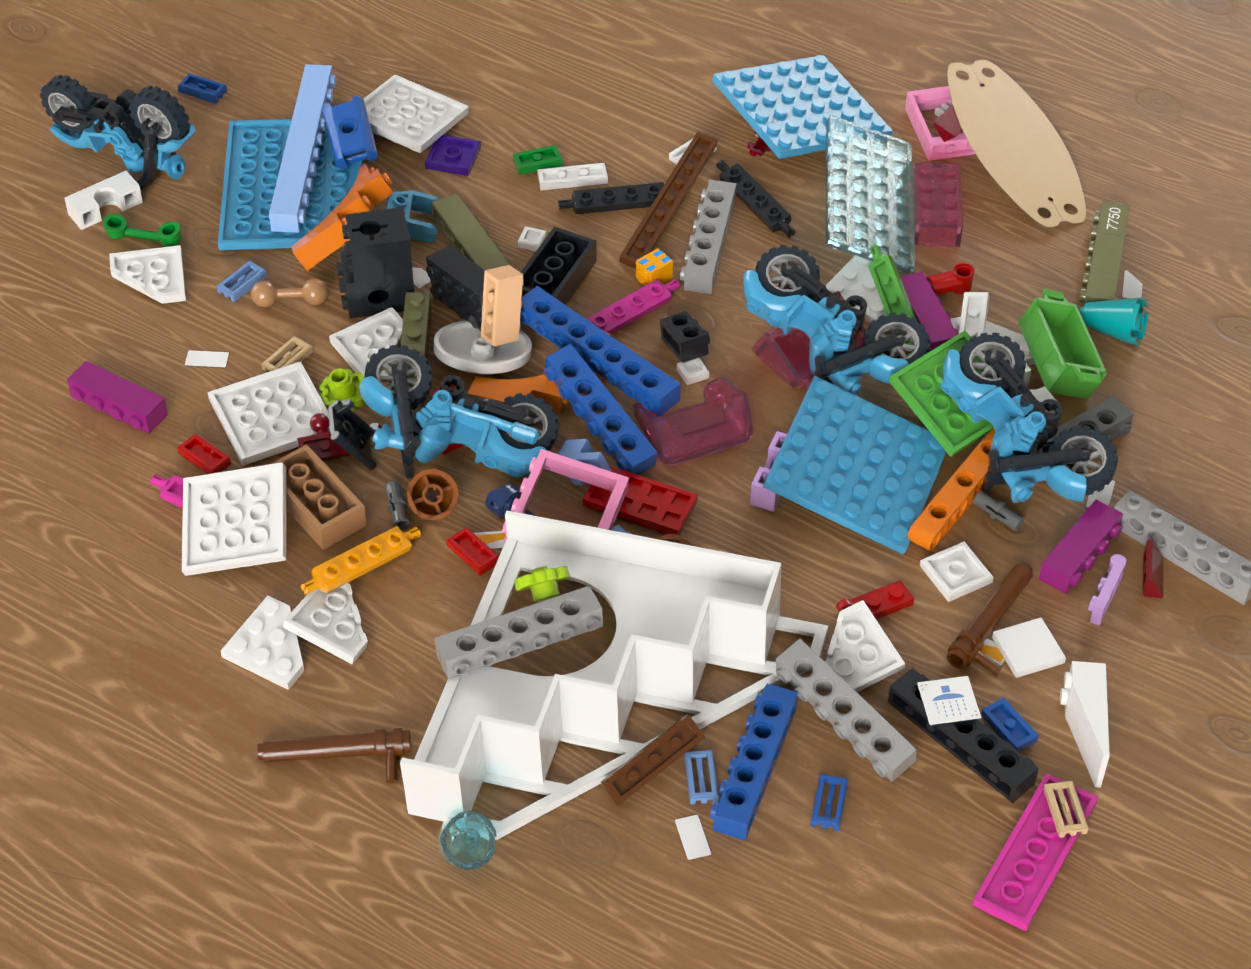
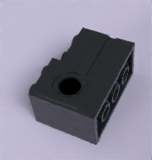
M403 207L346 214V225H342L344 240L348 239V241L344 243L345 251H340L341 261L336 262L338 276L343 277L338 279L340 293H345V295H341L343 310L348 309L349 319L373 316L391 307L396 312L404 311L406 292H414L410 237Z

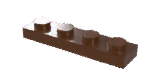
M685 715L603 779L601 783L616 805H620L703 740L705 736L691 716Z

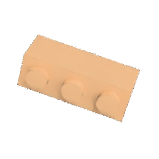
M510 265L485 270L481 337L494 347L519 341L521 298L524 280L523 274Z

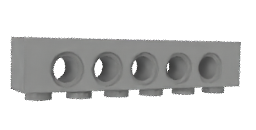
M709 179L707 189L703 188L701 197L703 204L699 203L697 211L699 219L694 220L693 233L695 235L691 234L689 240V248L691 250H686L685 264L687 265L682 266L680 280L684 281L685 291L712 294L736 201L737 183Z
M1131 490L1115 505L1114 509L1123 513L1121 520L1123 533L1145 546L1148 539L1153 540L1163 557L1239 603L1245 605L1251 598V562Z
M586 586L434 638L436 656L448 679L462 676L477 669L489 667L509 658H515L521 654L541 649L547 645L603 627L602 607L590 586Z
M801 639L797 640L776 658V674L785 684L789 682L795 688V692H798V697L802 701H808L822 720L825 721L827 719L833 725L834 731L840 738L848 739L853 744L854 751L861 758L866 757L872 763L873 769L879 776H886L893 782L916 761L917 749ZM801 672L811 673L808 677H802L799 674ZM828 690L830 694L823 696L818 694V692ZM845 708L848 709L850 712L847 714H840L837 712V710ZM859 727H866L869 729V731L866 733H860L856 729ZM886 746L889 750L880 752L876 750V747Z

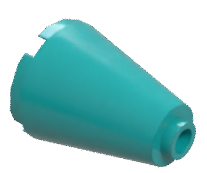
M1146 298L1086 302L1084 307H1080L1079 312L1087 328L1136 346L1140 345L1138 339H1144L1149 315L1144 313V306L1149 307Z

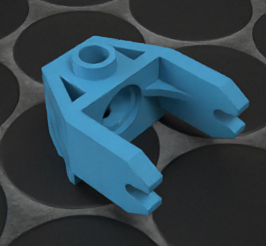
M417 191L392 193L388 197L385 209L403 207L409 237L423 242L435 241L438 229L430 223L411 219L409 215L410 210L432 215V202L439 200V198Z

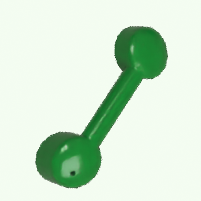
M109 214L103 219L105 233L113 239L129 236L157 241L163 247L177 246L182 241L183 236L180 225L174 221L163 224L158 229V232L128 227L126 219L119 214Z

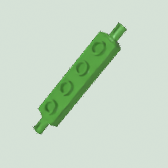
M873 245V248L870 247L869 250L874 260L868 268L886 315L888 316L889 313H896V315L904 313L909 318H916L893 258L888 254L882 255L879 245ZM909 339L904 343L908 345H913Z

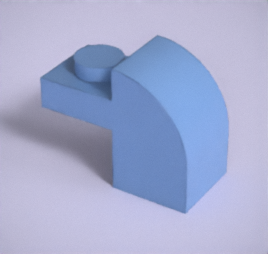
M588 439L566 440L559 452V455L611 472L602 453L595 452ZM568 477L575 485L582 486L584 484L583 481Z

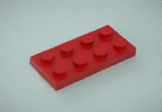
M609 466L611 472L629 477L627 493L617 515L618 518L666 534L680 535L698 501V494ZM591 484L583 498V506L604 513L612 491Z

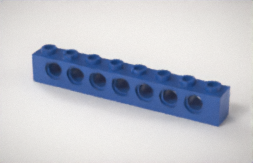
M536 286L521 298L520 321L523 324L533 328L540 336H544L558 348L562 349L571 344L594 373L605 378L611 385L618 387L628 397L641 403L647 410L654 412L660 417L680 401L681 384L540 287Z

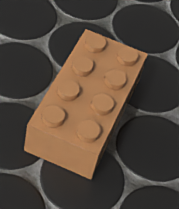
M307 444L271 463L283 462L286 466V510L323 550L367 526L365 507L362 502Z

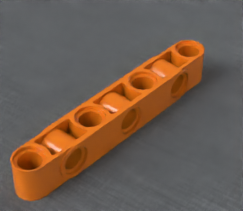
M994 428L978 444L912 524L907 535L911 542L930 552L933 551L970 507L978 492L983 490L982 484L986 480V475L991 473L988 470V453L995 434Z

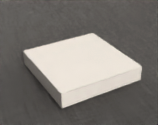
M965 541L920 560V567L948 602L993 583L994 577Z
M1042 617L993 632L992 639L1015 678L1065 663L1066 657Z

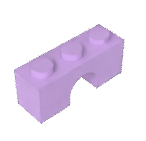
M779 431L776 432L768 448L765 468L759 467L751 484L750 505L775 511L781 496L764 488L763 485L787 434Z

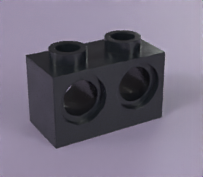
M687 311L660 319L661 338L682 363L709 354L708 344H710V336L708 332L703 330L697 320L692 318Z

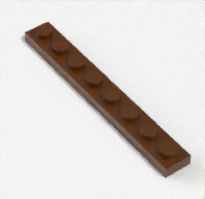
M700 132L696 133L621 253L619 262L636 269V260L653 251L717 147V139Z

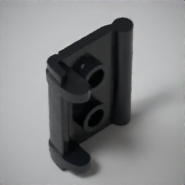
M351 400L335 401L328 408L331 439L369 470L375 469L376 462L372 460L370 437L374 436L378 427L382 428L381 425L378 423L368 425L350 410L354 405Z

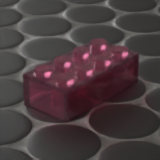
M914 162L912 176L913 245L960 247L963 230L960 164Z

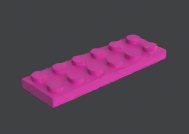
M1048 773L1042 779L972 906L1025 932L1081 833L1077 832L1075 836H1070L1067 833L1065 837L1059 838L1044 793V785L1065 781ZM1074 786L1087 822L1099 797ZM1062 789L1073 823L1078 824L1067 790ZM1053 790L1064 825L1066 826V822L1057 798L1056 791Z

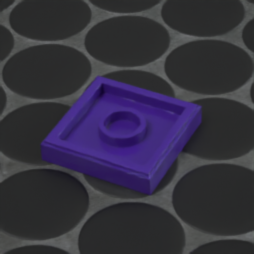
M442 135L434 142L425 161V169L469 176L480 151L481 141Z

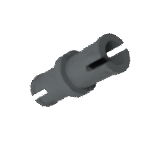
M390 481L385 485L388 498L387 509L391 513L393 527L398 526L400 530H404L410 525L406 511L408 507L407 501L403 498L401 484L398 481Z
M983 490L979 491L973 500V504L990 514L991 519L1001 521L1013 529L1014 532L1018 531L1025 518L1007 508L1005 502H998Z

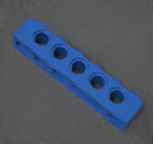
M571 344L546 357L544 373L547 379L557 385L562 398L568 399L572 404L575 414L579 418H583L587 423L589 432L593 436L598 437L604 451L608 455L611 454L619 469L640 475L656 465L658 452ZM609 429H615V430H617V431H616V432H612V431H609ZM628 447L632 450H625L623 448Z
M766 683L763 693L758 692L754 703L756 711L754 714H749L745 727L748 731L746 736H740L737 745L739 754L737 758L732 757L728 768L729 779H723L719 791L721 799L719 802H714L711 809L710 818L714 819L713 831L746 841L796 712L798 692Z

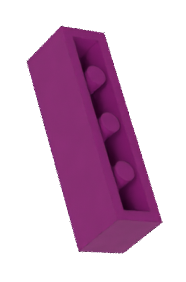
M923 272L900 276L915 317L919 324L924 325L926 328L925 332L929 334V352L958 335L959 331L954 329L949 313H945L940 297L935 295L932 283L926 279Z
M85 361L67 379L70 394L75 400L87 403L94 409L101 410L111 415L114 419L122 420L133 428L140 429L148 434L168 415L165 398L88 361Z
M1096 499L1042 562L1039 580L1064 594H1067L1073 586L1077 587L1083 578V573L1086 570L1090 571L1095 565L1097 556L1099 554L1104 555L1107 551L1111 539L1119 537L1123 529V525H1121L1123 513Z

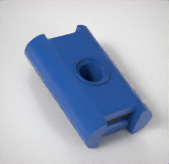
M353 96V101L336 106H331L329 103L323 108L335 164L339 169H348V164L369 159L372 162L378 157L365 102L360 96Z

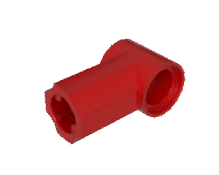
M958 263L952 271L926 276V279L932 283L935 295L952 291L962 295L964 292L971 291L975 270L968 263Z

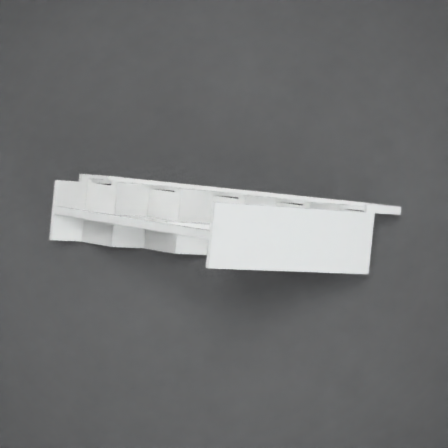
M506 511L507 539L471 625L503 615L515 587L514 580L519 577L521 571L532 573L531 570L547 566L548 569L568 566L570 577L566 580L590 586L610 604L617 624L615 636L608 650L597 661L584 669L570 674L536 676L489 666L448 679L415 759L402 758L400 761L408 814L448 822L451 830L498 840L601 784L603 779L657 738L655 737L644 744L621 739L633 702L697 714L692 719L698 728L702 729L755 700L758 692L763 693L766 683L778 687L784 684L776 674V662L766 661L775 630L814 637L811 649L821 658L828 634V625L780 616L781 563ZM706 663L769 675L718 704L695 699ZM559 741L623 754L568 785L545 780ZM482 782L547 795L501 821L470 815Z

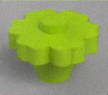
M339 368L333 370L329 377L323 380V383L319 386L321 391L320 397L327 410L335 401L339 400L342 402L346 399L354 403L352 409H350L351 411H354L355 407L364 406L365 401L360 394V384L364 379L362 373L356 372L353 374L350 369Z
M547 566L531 570L532 574L514 580L516 591L531 589L534 602L539 603L560 596L557 582L568 579L570 574L568 566L550 569Z

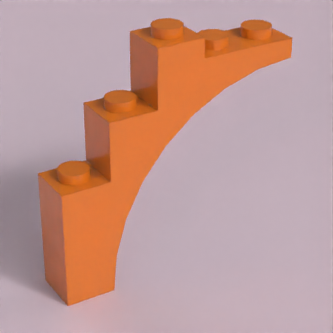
M366 163L360 166L353 187L339 205L320 224L291 246L293 254L307 271L344 245L345 241H348V239L344 240L342 225H346V214L372 211L371 209L394 193L391 187L394 183L386 172L381 174L374 166L369 168Z
M595 373V375L607 388L608 381L605 380V378H603L599 374ZM545 374L522 379H491L476 376L467 393L474 397L491 399L502 403L506 397H514L518 393L526 396L527 394H533L535 398H543L547 405L550 404L553 407V412L561 413L564 405L569 404L568 399L565 400L560 395L557 385L553 381H549Z

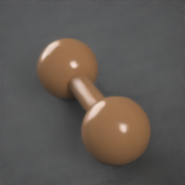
M318 278L309 279L302 288L277 289L273 283L263 280L257 282L251 289V298L259 307H270L276 302L277 298L303 297L311 305H320L326 301L329 295L327 284Z

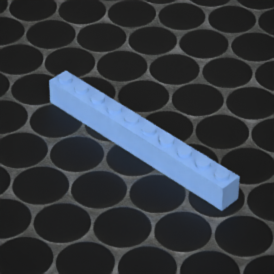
M305 64L269 211L271 231L299 233L301 223H305V207H309L308 192H312L313 189L312 176H316L315 162L319 161V146L323 145L322 131H326L323 108L329 102H333L332 88H336L337 83L336 75H333L332 66Z

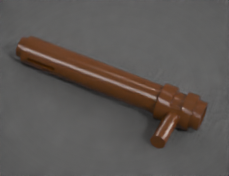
M1020 563L1013 567L967 629L962 630L957 636L956 641L949 646L947 660L952 666L962 669L965 666H969L974 660L994 675H998L1002 666L980 651L984 646L986 638L1032 579L1033 569L1029 564Z
M394 728V731L386 732V729L375 730L374 733L263 740V743H258L257 745L258 760H264V762L376 755L377 758L385 757L386 783L389 784L397 782V756L411 753L410 730L403 731V728Z

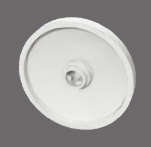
M466 320L444 326L434 337V353L436 357L446 365L466 372L479 374L509 372L525 365L531 357L532 342L528 335L519 330V341L495 347L483 339L481 331L475 329Z

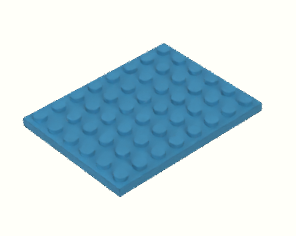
M292 119L229 121L218 234L219 250L292 248V245L320 224L345 198L357 179L358 168L362 166L363 160L348 164V169L337 168L326 127V131H322L323 145L319 146L320 158L319 161L315 162L316 176H312L313 189L312 192H308L309 207H305V223H301L299 233L271 231L269 211Z

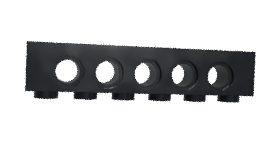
M912 668L890 686L888 703L1011 803H1014L1035 785L1039 768L1035 766L1031 759L1024 757L1016 751L1008 741L996 735L988 725L982 724L977 719L930 725L917 682L930 681L925 675L918 673Z

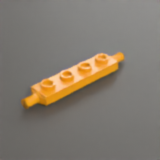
M396 526L314 567L311 572L312 580L301 584V589L306 595L318 588L327 594L410 551L412 547L410 541L420 537L421 532L418 530V527L403 532Z

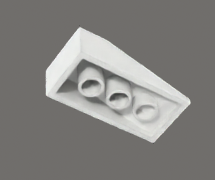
M1072 661L1070 672H1065L1064 688H1061L1060 705H1065V718L1095 787L1101 788L1110 756L1106 664Z

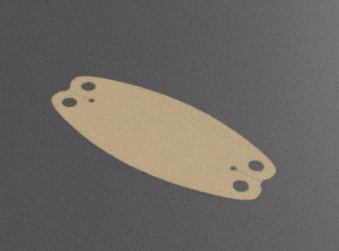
M977 60L972 65L951 63L947 70V77L956 116L970 146L993 179L1021 209L1043 226H1058L1061 221L1071 223L1084 222L1086 204L1076 168L1061 137L1037 104L1008 74L988 60ZM982 69H992L995 76L992 78L986 77L982 73ZM959 70L965 71L969 75V79L966 81L960 80L956 76V72ZM980 82L983 83L985 86L981 87L979 85ZM1064 205H1074L1078 210L1077 213L1074 215L1067 213L1064 210ZM1038 209H1048L1051 212V217H1041L1037 212Z

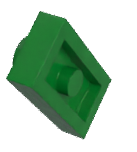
M556 145L513 154V162L519 175L536 172L538 169L563 166L562 157Z

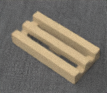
M293 336L261 364L262 370L265 372L269 370L270 372L300 361L302 362L313 353V348L311 345Z
M1073 781L1045 784L1044 793L1059 838L1065 837L1067 833L1070 836H1075L1077 832H1081V835L1087 834L1089 828ZM1062 789L1067 790L1078 824L1073 823ZM1053 790L1056 791L1057 798L1066 822V826L1064 825Z

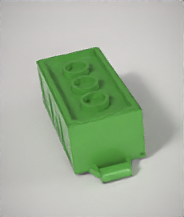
M1044 289L1042 291V298L1036 297L1018 322V325L1047 390L1054 394L1089 399L1107 375L1106 369L1077 305L1070 304L1063 297L1062 292Z

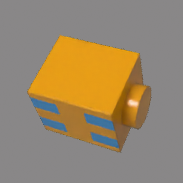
M657 248L636 260L637 280L645 286L656 279L661 283L669 281L673 278V260Z

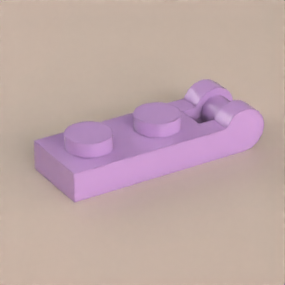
M1115 554L1111 557L1110 567L1106 575L1107 578H1101L1097 592L1100 594L1098 597L1093 596L1088 608L1092 612L1090 623L1100 626L1122 580L1126 565V558L1122 555Z

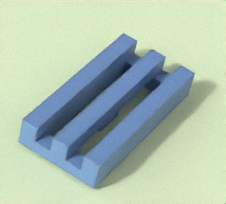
M248 261L217 285V292L219 294L224 293V297H230L231 301L235 303L249 292L257 282L263 281L267 277V271Z
M712 750L686 752L684 760L690 804H696V801H701V804L707 803V800H712V803L718 802ZM706 757L711 792H706L702 758ZM691 758H696L700 793H695Z

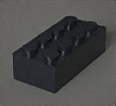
M554 226L520 272L523 274L524 280L522 297L538 286L566 305L597 261L596 240Z
M450 245L426 256V272L431 281L432 287H430V292L432 296L445 304L448 309L456 312L461 319H465L475 329L481 331L485 270Z

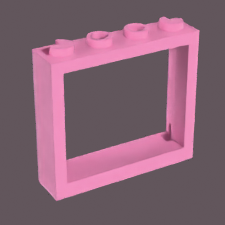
M980 82L979 85L981 87H984L985 85ZM949 86L907 92L905 110L928 161L975 154L964 133H960L955 138L946 142L941 137L932 138L921 114V111L941 108L943 103L949 106V102H952Z
M543 449L540 450L537 458H532L529 467L531 474L529 478L525 477L520 487L522 494L520 499L515 498L511 508L512 512L525 513L543 469L612 491L598 528L606 530L613 528L627 493L629 477ZM506 521L502 529V533H505V542L507 539Z

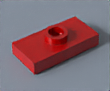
M194 434L177 447L179 455L206 474L222 472L232 464L229 456L197 434Z
M467 527L446 540L447 547L479 576L496 566L499 556Z

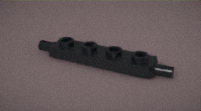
M724 160L717 162L716 167L722 171L719 174L720 181L737 183L736 196L772 232L781 230L788 238H791V235L794 236L795 230L789 225L792 221L791 215L738 163L730 167Z
M664 182L573 191L572 199L558 200L559 210L573 208L576 214L651 207L663 188Z

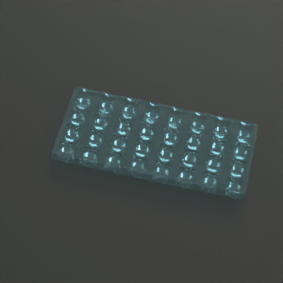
M830 115L826 121V246L873 261L874 259L869 249L870 247L873 248V245H879L882 255L888 254L893 258L898 271L912 274L915 269L912 143Z

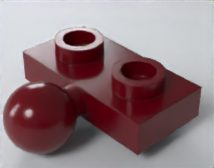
M317 413L310 419V427L317 433L316 435L297 438L299 448L307 444L322 461L351 456L331 439L332 434L327 432L330 426L329 418L325 414Z

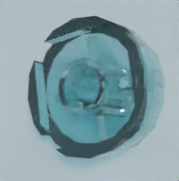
M472 811L455 813L447 818L439 828L437 836L438 850L442 858L453 867L463 870L480 868L488 863L495 853L496 830L492 822L481 813Z

